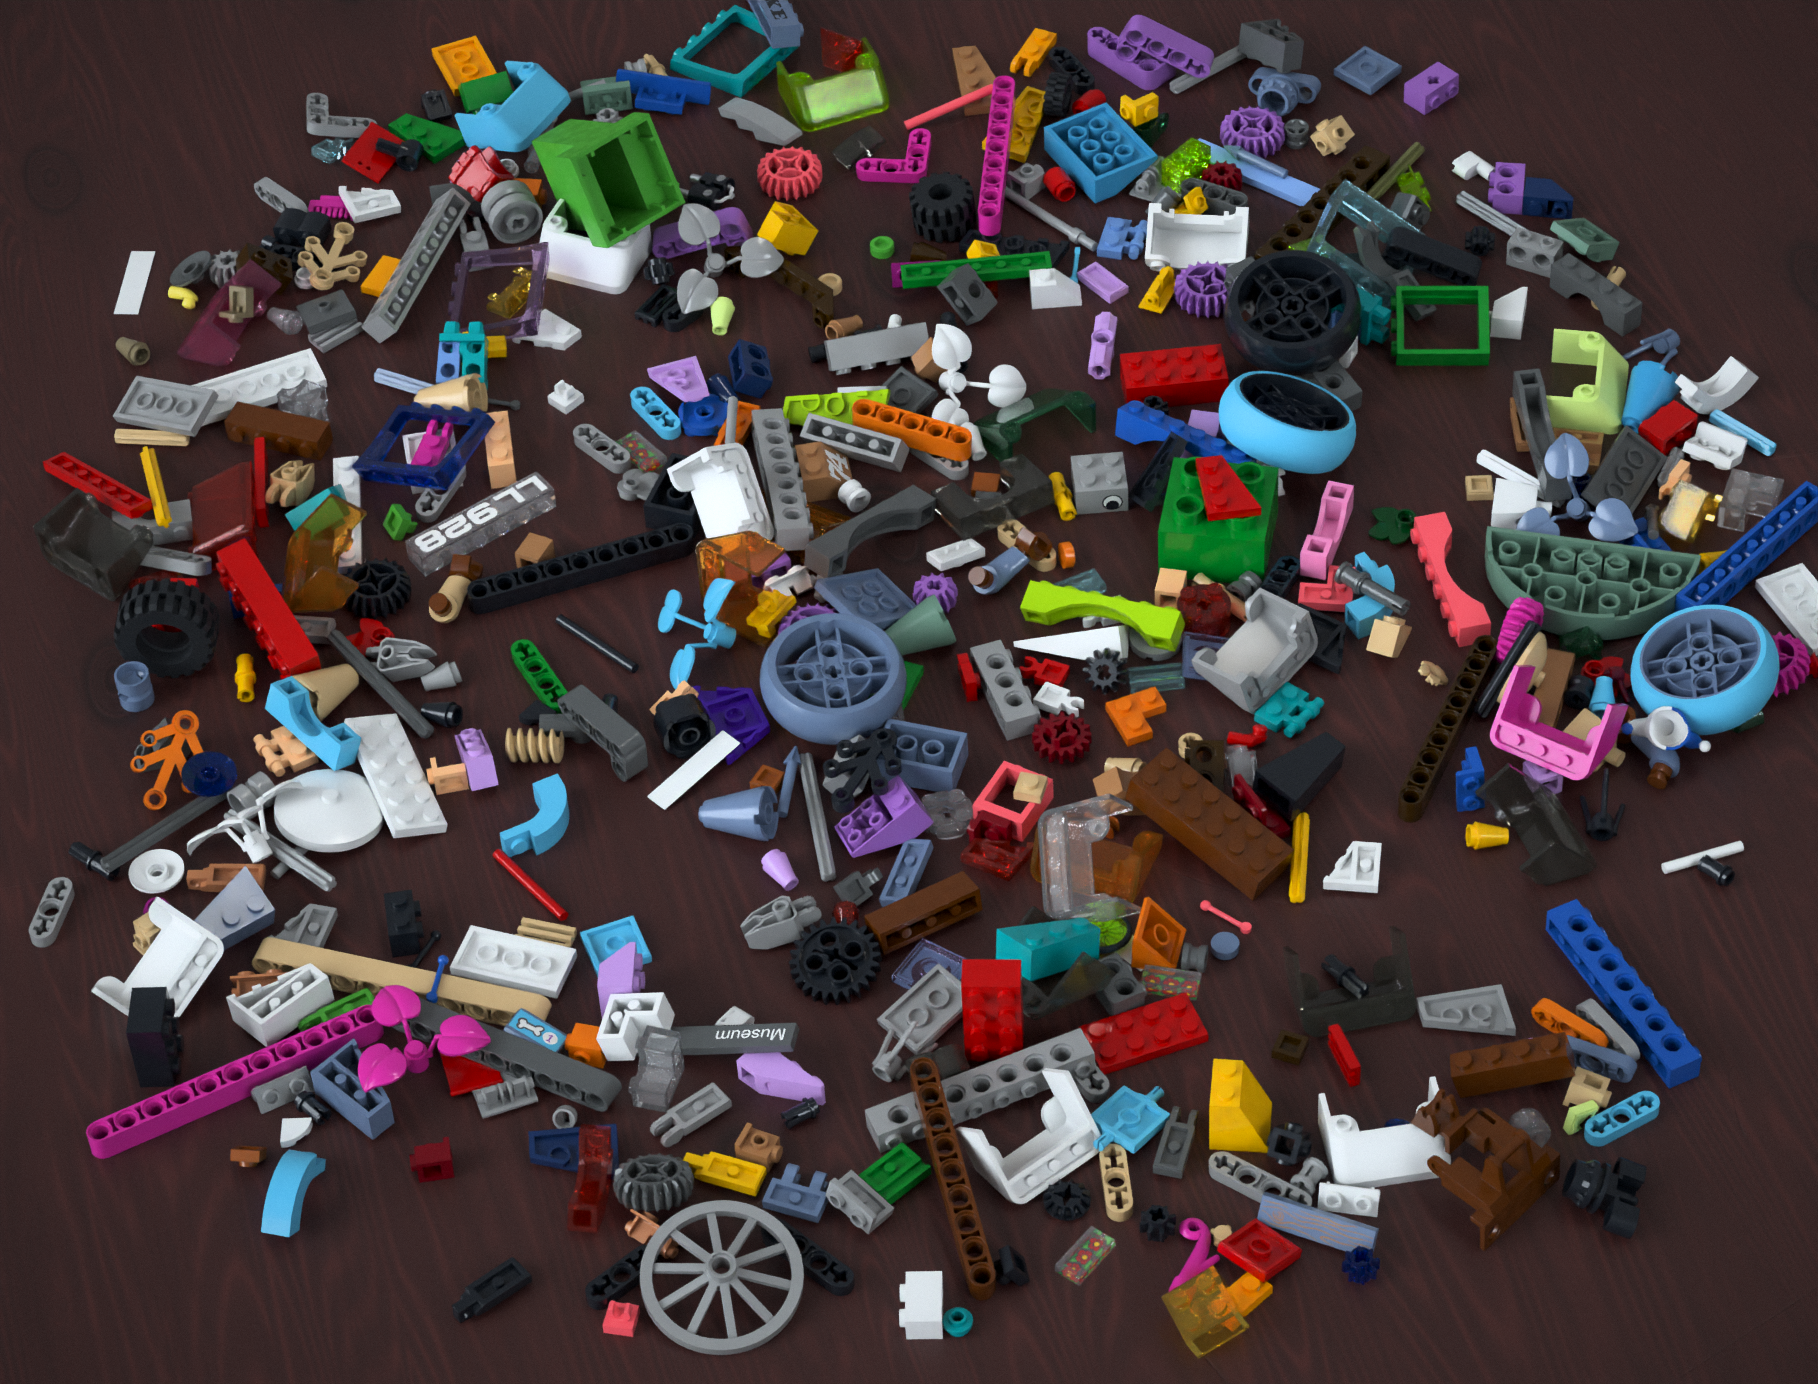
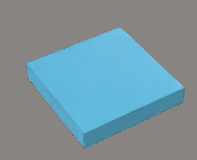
M634 916L580 932L582 943L597 977L599 964L629 942H636L637 953H642L643 965L652 962L651 953Z

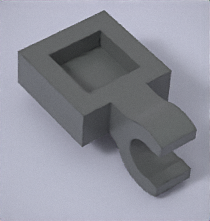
M878 867L873 870L869 869L862 875L859 871H855L833 888L848 911L853 910L873 895L869 887L883 878V875Z

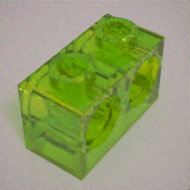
M1192 137L1162 161L1161 185L1169 186L1173 191L1181 194L1182 181L1187 178L1200 179L1203 170L1207 168L1208 164H1211V146Z

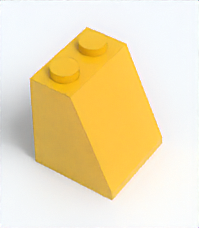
M1213 1059L1209 1105V1149L1267 1153L1269 1149L1267 1140L1270 1133L1272 1115L1271 1100L1243 1060Z

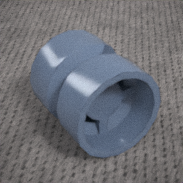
M130 661L120 665L115 670L114 680L121 706L129 712H140L148 709L153 704L155 696L147 666L137 661Z

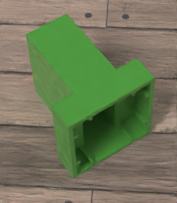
M633 112L616 123L569 119L532 140L556 201L558 202L559 199L565 200L568 229L587 231L594 247L609 248L685 203L649 113Z

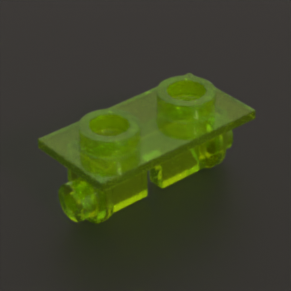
M1408 164L1410 172L1399 175L1397 180L1398 186L1402 193L1417 196L1430 208L1431 212L1428 201L1432 200L1426 186L1421 187L1425 182L1420 172L1414 173L1411 165Z

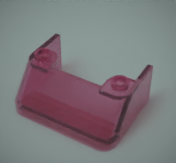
M250 259L216 292L176 353L185 360L217 367L223 364L228 366L236 355L234 353L241 347L236 342L253 318H243L242 323H230L228 318L219 317L220 311L229 310V285L253 287L254 316L260 317L268 307L265 302L282 284Z

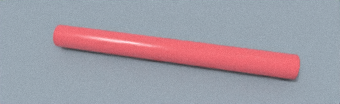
M989 84L904 121L907 130H910L991 95L993 85Z

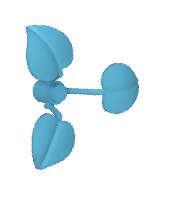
M717 578L710 584L703 603V607L706 610L704 613L705 621L709 622L707 625L678 614L677 612L682 604V595L674 589L668 592L664 602L665 606L659 615L658 629L663 633L669 632L675 618L704 629V638L709 642L686 644L684 650L680 649L677 651L670 668V681L675 690L682 681L685 680L687 682L695 660V648L716 649L717 645L727 649L732 647L736 638V629L726 626V623L720 622L715 617L729 591L736 583L735 581Z

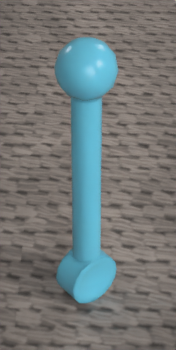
M1075 247L1073 270L1070 277L1076 283H1078L1077 270L1080 247Z

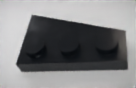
M1171 431L1129 492L1128 497L1152 513L1169 480L1173 458H1180L1183 455L1188 442Z

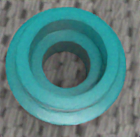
M955 1307L949 1309L943 1316L944 1329L954 1337L966 1335L973 1326V1316L965 1308Z

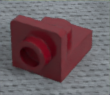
M981 810L976 819H972L967 827L970 846L975 848L983 837L990 842L999 843L1007 847L1012 840L1011 820Z

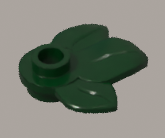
M1393 507L1373 509L1372 515L1378 523L1368 531V535L1377 540L1389 539L1392 545L1401 544L1409 539L1410 529L1414 528V517L1417 516L1410 509H1401L1399 511Z

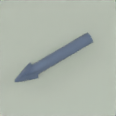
M1223 146L1237 160L1242 159L1283 179L1288 175L1289 170L1244 150V148H1241L1242 146Z
M797 746L793 747L783 762L787 765L777 809L779 817L782 818L788 815L797 766L802 765Z

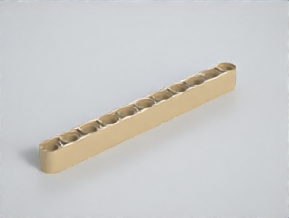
M267 937L262 940L252 960L253 968L261 974H266V971L271 969L290 972L311 963L329 977L333 990L354 994L362 989L369 988L374 997L386 986L401 985L414 991L419 998L426 1000V995L428 992H431L437 973L273 937ZM442 974L437 989L438 1001L434 1003L459 1014L469 1016L474 1020L506 1026L521 1008L545 1021L552 1006L548 998L540 994Z

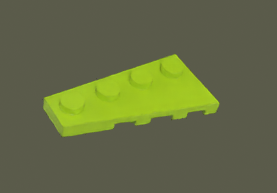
M880 389L877 391H857L851 393L840 392L824 395L786 396L783 414L784 418L789 419V424L804 426L808 413L853 425L852 406L855 401L869 399L888 405L891 390Z

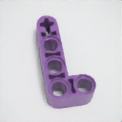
M1134 15L1130 18L1119 36L1115 50V56L1122 62L1133 61L1140 50L1197 78H1204L1209 75L1214 59V53L1210 48L1143 15Z
M1093 27L1087 33L1088 55L1141 89L1154 90L1176 75V67L1141 50L1133 61H1120L1115 56L1119 37L1103 27Z
M728 207L714 211L720 222V232L716 237L709 238L711 247L726 243L728 247L742 246L745 241L753 238L752 228L740 209ZM678 222L658 227L653 234L652 252L657 258L666 257V259L707 248L705 241L695 246L686 243L679 234Z

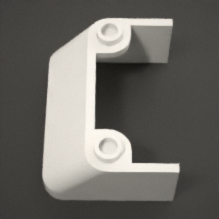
M559 199L543 223L536 257V271L541 277L609 294L623 293L627 290L652 252L650 224L638 230L635 235L631 234L609 248L594 247L590 238L567 233L568 222L565 200Z
M1050 1068L1042 1070L1054 1095L1043 1105L1041 1110V1118L1046 1129L1003 1158L996 1147L989 1145L982 1130L966 1127L955 1129L975 1170L1011 1203H1027L1046 1190L1049 1184L1053 1185L1099 1152V1148L1096 1149L1093 1142L1101 1134L1070 1072L1067 1070Z
M1435 1076L1429 1077L1428 1102L1420 1104L1416 1109V1113L1422 1106L1426 1107L1439 1091ZM1325 1093L1319 1094L1318 1126L1334 1184L1372 1188L1439 1178L1427 1165V1160L1433 1155L1439 1156L1451 1165V1154L1449 1155L1445 1152V1138L1438 1134L1433 1138L1413 1124L1359 1131L1356 1120L1351 1116H1331Z

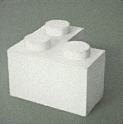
M664 992L610 994L596 1037L607 1061L634 1060L641 1038L668 1037L675 1014Z

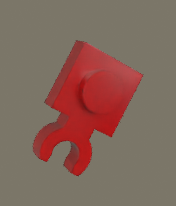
M968 653L956 654L958 660L957 668L961 676V684L966 701H977V689H981L979 673H974Z
M1026 656V667H1019L1022 678L1030 679L1034 677V684L1043 686L1045 682H1049L1062 687L1070 674L1069 665L1046 658L1043 663H1038L1034 657Z

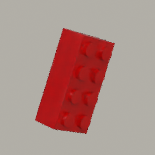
M1221 344L1120 354V379L1125 404L1133 400L1144 403L1145 398L1148 396H1159L1163 402H1168V407L1220 402L1224 391L1229 385Z
M962 959L961 992L965 1061H994L1023 1050L1024 1014L1021 959Z

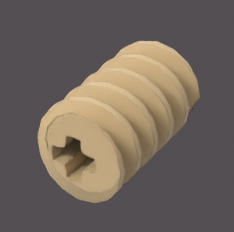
M508 728L505 738L507 757L509 756L511 762L515 763L519 757L523 763H527L529 758L534 763H538L540 758L544 763H549L551 758L554 763H560L564 753L563 730H561L559 737H556L554 729L550 730L549 736H545L544 729L540 728L538 736H535L533 729L529 728L527 736H524L522 728H518L516 736H513L512 729Z

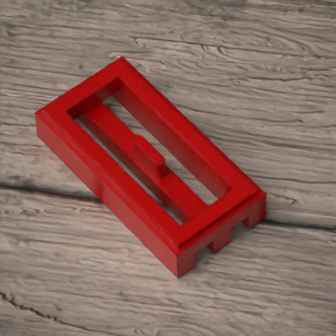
M1338 1023L1328 1026L1330 1032L1328 1033V1046L1349 1087L1359 1085L1361 1065L1341 1026Z

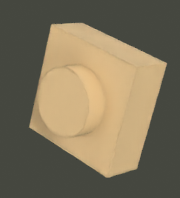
M1020 772L1013 791L1014 799L1041 804L1048 784V777Z

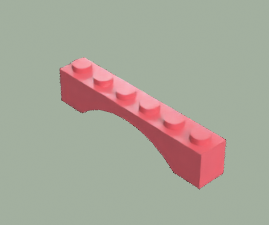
M1445 512L1414 517V528L1410 529L1411 540L1413 544L1418 546L1420 562L1425 563L1426 577L1428 581L1433 583L1434 597L1436 600H1440L1441 614L1443 618L1448 620L1449 634L1451 637H1455L1458 647L1473 645L1477 637L1491 634V621L1484 604L1463 592L1447 571L1445 560L1452 547V527Z

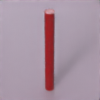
M501 849L494 851L493 857L560 921H564L568 917V912Z

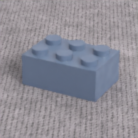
M888 718L884 728L893 730L897 736V744L893 751L902 763V772L899 776L909 787L953 795L968 758L967 733ZM880 754L876 760L882 777L890 781L896 776L886 773L885 758L883 754Z

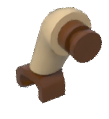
M453 554L451 569L446 581L438 593L432 595L429 600V613L436 622L449 623L458 617L468 592V585L482 577L483 566L481 563L475 562L468 555Z

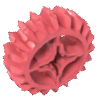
M783 146L781 150L774 149L773 153H766L765 158L760 159L757 169L758 183L763 192L768 193L769 197L776 196L777 200L785 198L786 201L794 198L797 201L798 197L806 198L807 194H814V190L819 188L823 178L822 164L817 158V154H812L811 150L804 151L803 147L795 149L793 146L791 148Z

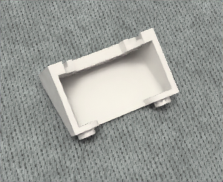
M1149 203L1145 263L1151 270L1160 271L1166 266L1179 270L1187 269L1188 264L1196 266L1197 261L1205 264L1207 260L1211 264L1218 261L1220 266L1227 264L1229 267L1246 259L1250 222L1249 207H1236L1235 214L1229 215V211H1224V216L1175 214L1174 209H1169L1168 213L1161 209L1162 204Z
M729 443L705 447L667 469L673 486L680 492L691 491L707 538L699 542L695 550L700 568L769 542L774 537V528L748 452L743 445Z

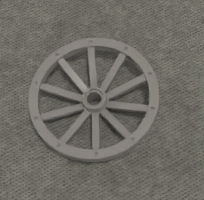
M708 1201L695 1204L676 1213L654 1233L647 1244L641 1261L640 1288L642 1299L654 1324L677 1344L704 1354H738L757 1348L770 1341L792 1319L803 1292L804 1271L802 1257L790 1232L768 1212L756 1206L738 1201ZM728 1216L747 1220L727 1251L722 1250L716 1217ZM707 1218L713 1253L709 1254L679 1230L693 1222ZM756 1224L767 1230L779 1242L778 1244L735 1258ZM671 1238L704 1263L655 1262L661 1249ZM786 1253L791 1268V1280L742 1269V1267ZM721 1267L729 1270L724 1274L715 1272L717 1268ZM653 1274H702L659 1302L657 1301L652 1283ZM739 1279L787 1290L789 1293L781 1309L773 1316ZM708 1284L687 1331L674 1323L666 1315L664 1310ZM730 1288H733L766 1323L764 1326L749 1334L737 1337ZM717 1290L721 1292L728 1339H714L696 1335Z

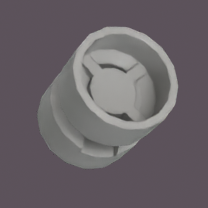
M260 771L248 778L245 785L239 784L227 792V799L232 809L241 812L244 809L256 806V800L275 785L266 774ZM276 796L267 800L263 804V809L272 806L275 803ZM257 812L248 818L251 820L259 814Z

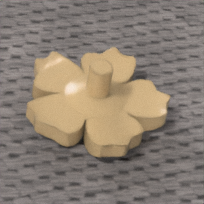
M1429 661L1421 662L1418 672H1420V675L1428 676L1425 679L1428 683L1431 682V685L1435 686L1439 684L1446 686L1448 684L1446 673L1438 665Z

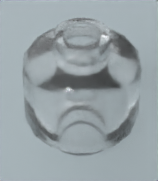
M1521 1109L1513 1114L1508 1121L1516 1129L1520 1128L1526 1131L1530 1139L1541 1147L1547 1144L1551 1137L1550 1126L1537 1109Z

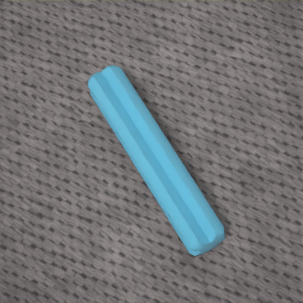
M1719 409L1711 412L1710 423L1747 438V445L1766 456H1771L1776 451L1777 444Z

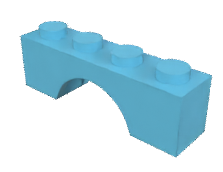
M292 676L271 683L265 709L334 771L356 762L361 737L345 723L331 728L322 724L311 707L309 691Z

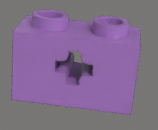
M1436 62L1404 84V103L1426 115L1458 94L1459 74L1440 62Z

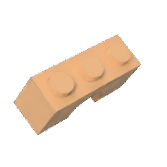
M508 410L484 413L482 418L491 489L516 486L517 480Z

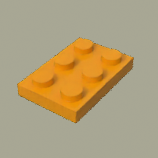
M476 36L432 48L433 58L455 97L460 96L458 86L461 83L497 73Z

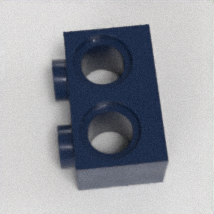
M739 339L728 355L734 391L761 399L773 383L767 349L764 346Z

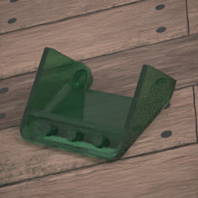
M1046 388L976 420L973 425L979 428L982 442L1007 471H1011L1014 469L1013 444L1022 437L1021 424L1065 405L1089 432L1093 433L1096 431V402L1087 393L1082 391Z

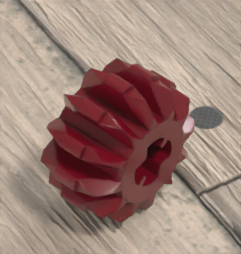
M1227 160L1224 163L1216 161L1215 165L1208 164L1201 175V180L1241 191L1242 173L1241 169L1236 168L1235 163L1228 164Z

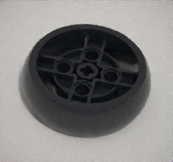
M1286 250L1263 256L1249 264L1238 274L1228 290L1223 318L1226 332L1232 345L1245 360L1264 371L1299 376L1314 373L1332 365L1349 350L1359 332L1362 319V305L1354 282L1338 264L1313 252ZM1254 297H1257L1254 317L1244 321L1241 316L1244 309ZM1340 304L1344 313L1336 325L1329 329L1331 309Z

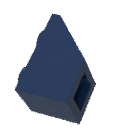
M1526 177L1522 215L1572 219L1574 197L1552 179Z

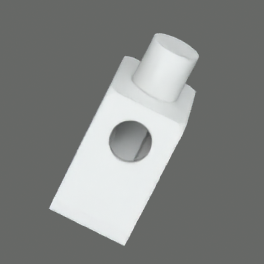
M1496 478L1491 527L1516 530L1521 517L1530 509L1538 507L1546 509L1551 518L1553 502L1537 501L1538 488L1534 485Z

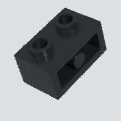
M412 889L384 893L392 957L420 954L419 939L424 938L422 921L417 922V917H422L420 901H414Z

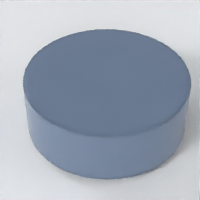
M1230 932L1217 933L1211 939L1212 954L1220 960L1233 959L1239 953L1238 937Z

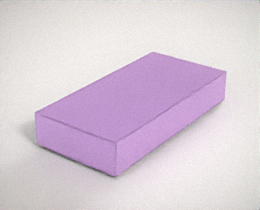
M1097 262L1077 272L1078 280L1109 304L1129 293L1128 285Z

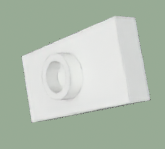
M967 538L927 552V561L938 570L944 571L985 557V548L972 538Z

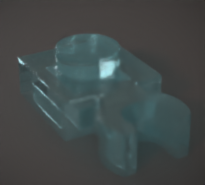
M335 137V140L332 141L327 138L311 147V155L325 163H333L346 155V151H349L353 146L354 139L350 138L344 141V137Z

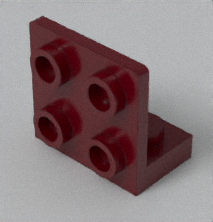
M1240 773L1234 775V787H1232L1234 802L1280 839L1289 837L1291 828L1278 811L1256 795Z

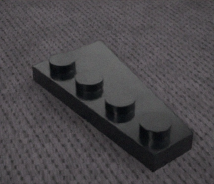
M970 229L959 243V252L967 254L974 240L995 244L1000 256L1050 251L1052 268L1055 269L1070 249V241L1061 240L1060 244L1049 243V239L1038 238V241L1024 240L1022 235L1002 237L1001 233L994 236H985L979 230Z

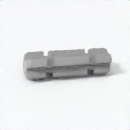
M1673 447L1671 449L1670 456L1666 459L1661 470L1662 472L1657 478L1658 487L1667 483L1671 471L1681 459L1684 460L1685 452L1682 451V448Z

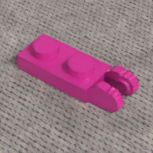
M429 421L426 434L423 435L409 466V475L434 478L450 445L449 441L453 434V423L446 422L442 429V435L436 436L438 421Z

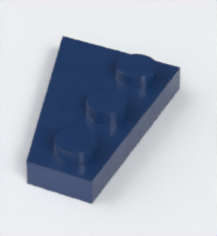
M617 1124L528 1131L531 1163L614 1180L615 1170L619 1168Z

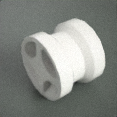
M852 479L840 487L838 498L847 504V507L852 512H859L869 504L871 494L865 488H862V485L857 480Z

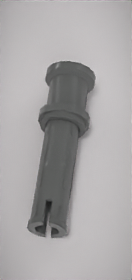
M1348 561L1343 562L1335 573L1334 581L1337 584H1345L1352 588L1353 593L1357 595L1365 594L1400 616H1404L1408 612L1409 607L1405 605H1411L1409 600L1373 581L1369 573L1354 569Z

